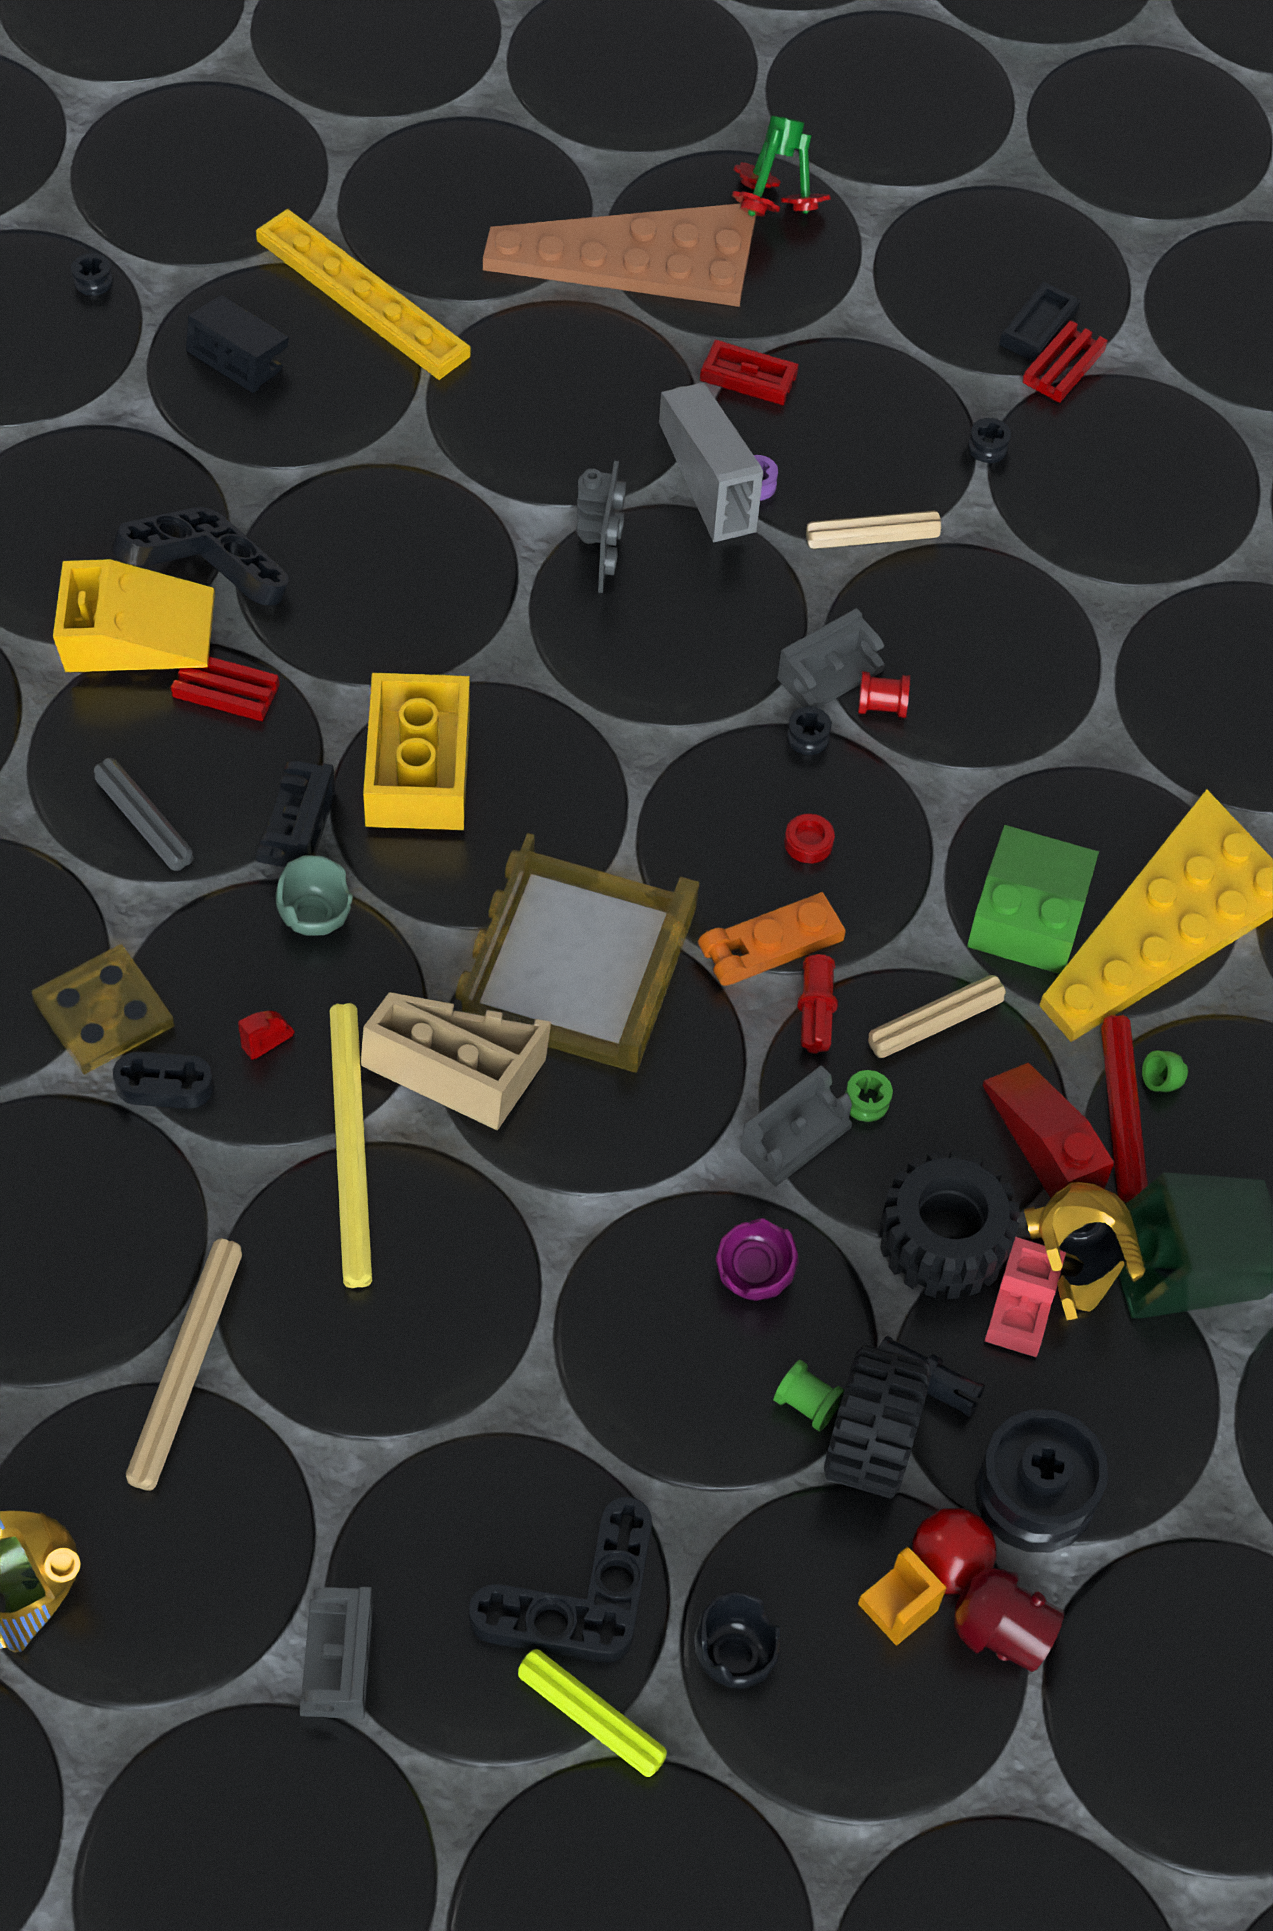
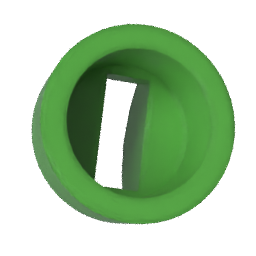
M1152 1051L1145 1058L1142 1067L1145 1085L1150 1090L1157 1092H1171L1179 1089L1185 1083L1188 1075L1187 1065L1183 1062L1182 1057L1171 1051Z

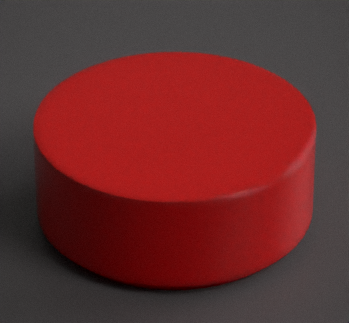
M810 813L798 815L787 825L784 840L785 849L792 858L799 862L807 864L821 862L830 855L833 849L834 829L831 823L820 815Z

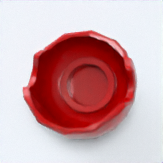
M942 1508L927 1517L918 1526L912 1541L911 1550L946 1587L944 1594L961 1595L969 1580L984 1569H992L997 1558V1546L992 1530L982 1517L964 1508Z

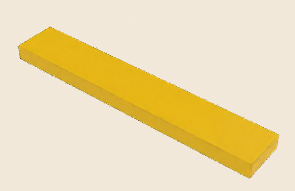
M288 208L256 230L257 242L438 380L471 357L470 346Z

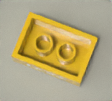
M372 673L363 791L365 827L464 830L470 722V676Z

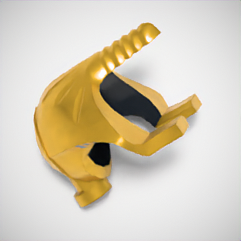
M1070 1183L1057 1192L1046 1206L1035 1209V1207L1024 1209L1031 1239H1043L1052 1271L1061 1270L1060 1250L1066 1252V1257L1076 1259L1084 1264L1082 1271L1077 1276L1062 1275L1057 1282L1067 1321L1078 1318L1076 1309L1088 1312L1093 1310L1105 1296L1124 1265L1128 1269L1132 1282L1143 1276L1145 1267L1143 1266L1144 1262L1142 1261L1140 1246L1130 1211L1115 1193L1095 1184Z

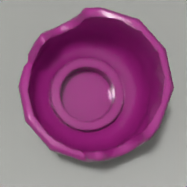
M759 1218L735 1225L720 1240L715 1260L721 1281L730 1291L745 1299L758 1301L776 1297L792 1283L798 1266V1252L794 1238L788 1229H783L765 1218Z

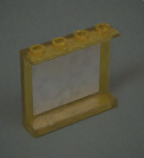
M527 833L521 850L513 849L509 856L505 871V878L509 880L504 891L497 889L494 893L489 909V918L492 919L488 931L481 929L476 937L472 958L476 959L471 972L466 970L462 972L455 998L462 1001V1012L485 1016L486 1010L503 1013V1020L534 1025L535 1019L550 1021L551 1028L548 1047L637 1073L696 912L699 882L680 877L675 892L667 891L535 853V835Z

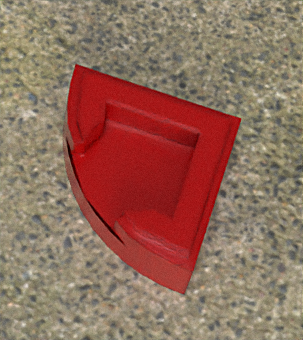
M276 1011L258 1012L238 1021L241 1046L251 1060L257 1059L295 1034L286 1019Z

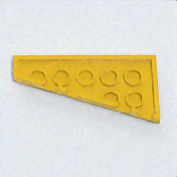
M1206 789L1043 994L1039 1006L1069 1041L1072 1042L1103 1023L1105 1017L1118 1014L1273 917L1272 857Z

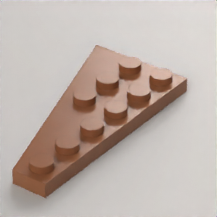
M740 203L490 227L483 255V270L740 307L757 215L750 216L747 212L741 210Z

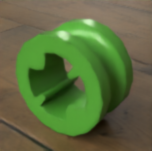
M864 1070L854 1074L848 1081L847 1090L845 1091L849 1095L852 1104L850 1115L859 1121L865 1122L876 1121L883 1117L888 1111L892 1100L893 1089L891 1082L877 1071ZM861 1089H864V1093H867L868 1089L876 1091L878 1093L876 1103H873L872 1098H869L868 1103L860 1100Z

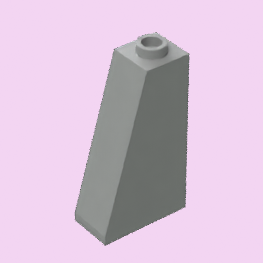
M704 382L661 392L659 424L713 543L755 533L757 531L763 470L759 462Z

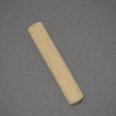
M934 510L812 521L807 524L806 539L808 547L811 549L930 539L940 536L941 520L939 513Z
M996 975L986 976L872 1029L869 1032V1046L878 1058L887 1057L1002 1003L1006 994L1004 985L1001 984Z

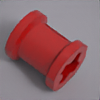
M862 671L858 714H866L868 710L897 712L898 717L906 718L910 675H902L900 679L871 677L870 672Z

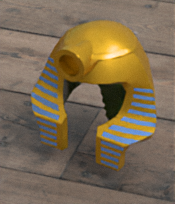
M0 1511V1592L5 1597L6 1602L5 1612H0V1648H8L12 1652L23 1651L36 1633L50 1619L68 1594L80 1569V1559L71 1534L61 1523L42 1512Z

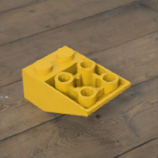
M111 559L63 561L53 639L65 672L208 667L215 599L214 588Z

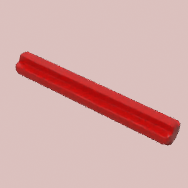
M1109 1015L1104 1018L1101 1031L1118 1197L1125 1203H1138L1145 1200L1148 1193L1131 1022L1125 1015Z

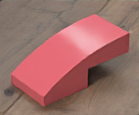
M1015 1237L984 1342L1037 1358L1051 1304L1057 1289V1282L1061 1274V1270L1052 1271L1045 1245ZM1060 1250V1256L1063 1266L1066 1252Z

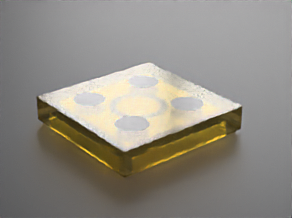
M122 943L31 991L34 1002L83 1075L174 1026L172 1015Z

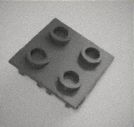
M614 461L612 474L602 473L596 469H588L578 479L576 532L585 543H600L598 593H603L606 575H615L618 548L611 547V545L616 546L617 539L621 540L623 532L624 512L616 511V509L623 510L626 492V482L618 481L619 461Z

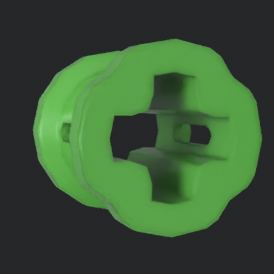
M799 1360L780 1383L773 1400L780 1405L788 1403L813 1420L812 1427L821 1431L839 1409L845 1389L840 1386L833 1389L808 1372V1365Z

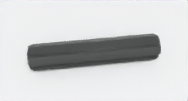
M111 757L106 758L102 763H97L93 769L95 780L171 870L180 871L184 866L190 865L194 859L192 848L120 763Z

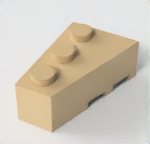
M389 992L363 1027L361 1066L498 1130L546 1061L551 1022L535 1019L534 1025L503 1020V1013L486 1010V1015L481 1016L453 1011L454 1004Z

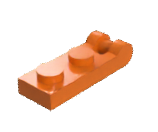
M820 892L727 929H711L699 938L698 945L704 956L712 958L715 963L713 971L719 983L727 986L844 941L846 930L825 894ZM739 948L743 956L733 955L731 951Z

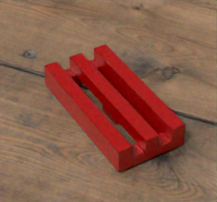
M1071 320L1025 371L1022 382L1059 403L1103 354L1108 341L1101 336L1097 340L1092 339L1093 332L1086 328L1080 333L1076 330L1078 324ZM1069 342H1072V344L1053 364V366L1046 372V374L1041 379H1038L1042 375V373L1048 368V366L1055 360V358L1062 352V350L1069 344ZM1082 348L1087 350L1056 388L1051 386Z
M715 340L701 368L700 381L784 406L787 393L790 392L792 382L797 377L799 364Z
M209 656L208 667L180 668L178 671L179 679L178 681L174 680L171 691L174 698L263 722L278 690L279 675ZM190 682L216 688L217 691L190 684ZM235 694H238V695L246 696V697H249V698L257 699V700H260V701H259V703H258V702H254V701H251V700H247V699H243V698H240V697H236V696H234V695H235Z

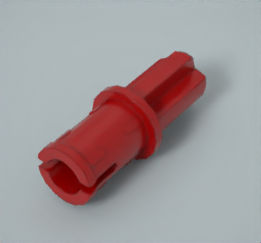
M821 954L810 955L805 958L803 962V994L797 1001V1007L802 1012L801 1045L811 1054L828 1051L831 1047L832 1013L837 1010L838 1000L833 996L835 961L831 957Z

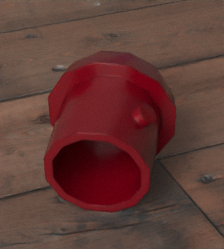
M997 1568L984 1569L969 1580L963 1589L955 1607L954 1627L959 1637L976 1654L982 1651L984 1647H987L996 1652V1656L1000 1660H1011L1021 1667L1034 1672L1045 1660L1057 1638L1064 1619V1610L1047 1602L1042 1593L1035 1591L1033 1594L1018 1586V1573Z

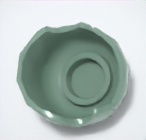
M303 855L288 862L279 877L275 894L277 910L286 926L291 927L294 932L305 936L326 935L343 926L351 910L350 904L353 899V894L350 893L346 883L345 869L324 856Z

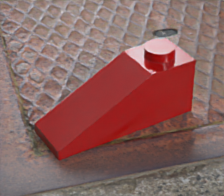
M1030 1063L984 1080L983 1088L1050 1198L1070 1183L1076 1182L1095 1184L1105 1189L1114 1161L1089 1121Z

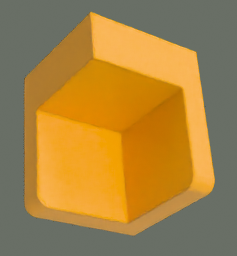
M906 1547L898 1554L894 1568L860 1596L858 1605L897 1646L938 1611L946 1587L909 1547Z

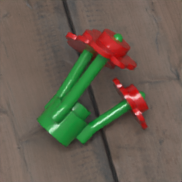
M771 115L766 138L756 165L753 166L742 162L740 165L734 166L733 170L740 174L742 184L754 190L753 194L737 191L732 193L736 201L741 203L740 209L747 212L750 216H765V212L768 210L779 212L780 207L774 204V202L762 198L765 188L779 187L781 183L778 178L771 176L770 173L775 155L780 154L793 157L795 149H799L800 194L782 197L781 202L793 204L794 211H802L804 214H807L810 210L819 209L818 202L831 199L830 194H810L808 150L812 135L803 133L804 122Z

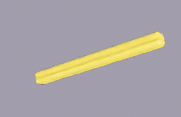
M335 1004L330 1008L343 1283L348 1288L367 1287L372 1283L358 1014L357 1007L354 1004Z

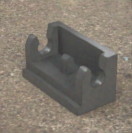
M856 608L782 649L777 679L802 707L820 708L859 686L862 671L870 672L871 677L882 673L885 663L876 652L884 648V644L879 635L862 618V613Z
M822 1065L744 1125L740 1152L775 1187L852 1127V1122L849 1120L852 1107L850 1097L847 1093L838 1099L833 1095L830 1089V1085H832L831 1074Z
M325 1587L314 1590V1598L309 1601L300 1716L365 1718L373 1617L371 1587H360V1589Z

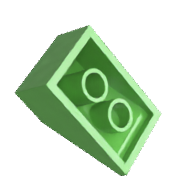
M1004 825L976 910L967 947L1060 974L1066 967L1099 851Z

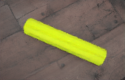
M534 1649L523 1659L518 1668V1675L521 1680L644 1776L651 1777L658 1771L665 1761L667 1754L666 1748L542 1651Z

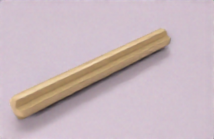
M220 1238L213 1242L126 1472L127 1482L133 1487L150 1491L157 1485L242 1257L241 1246L234 1241Z

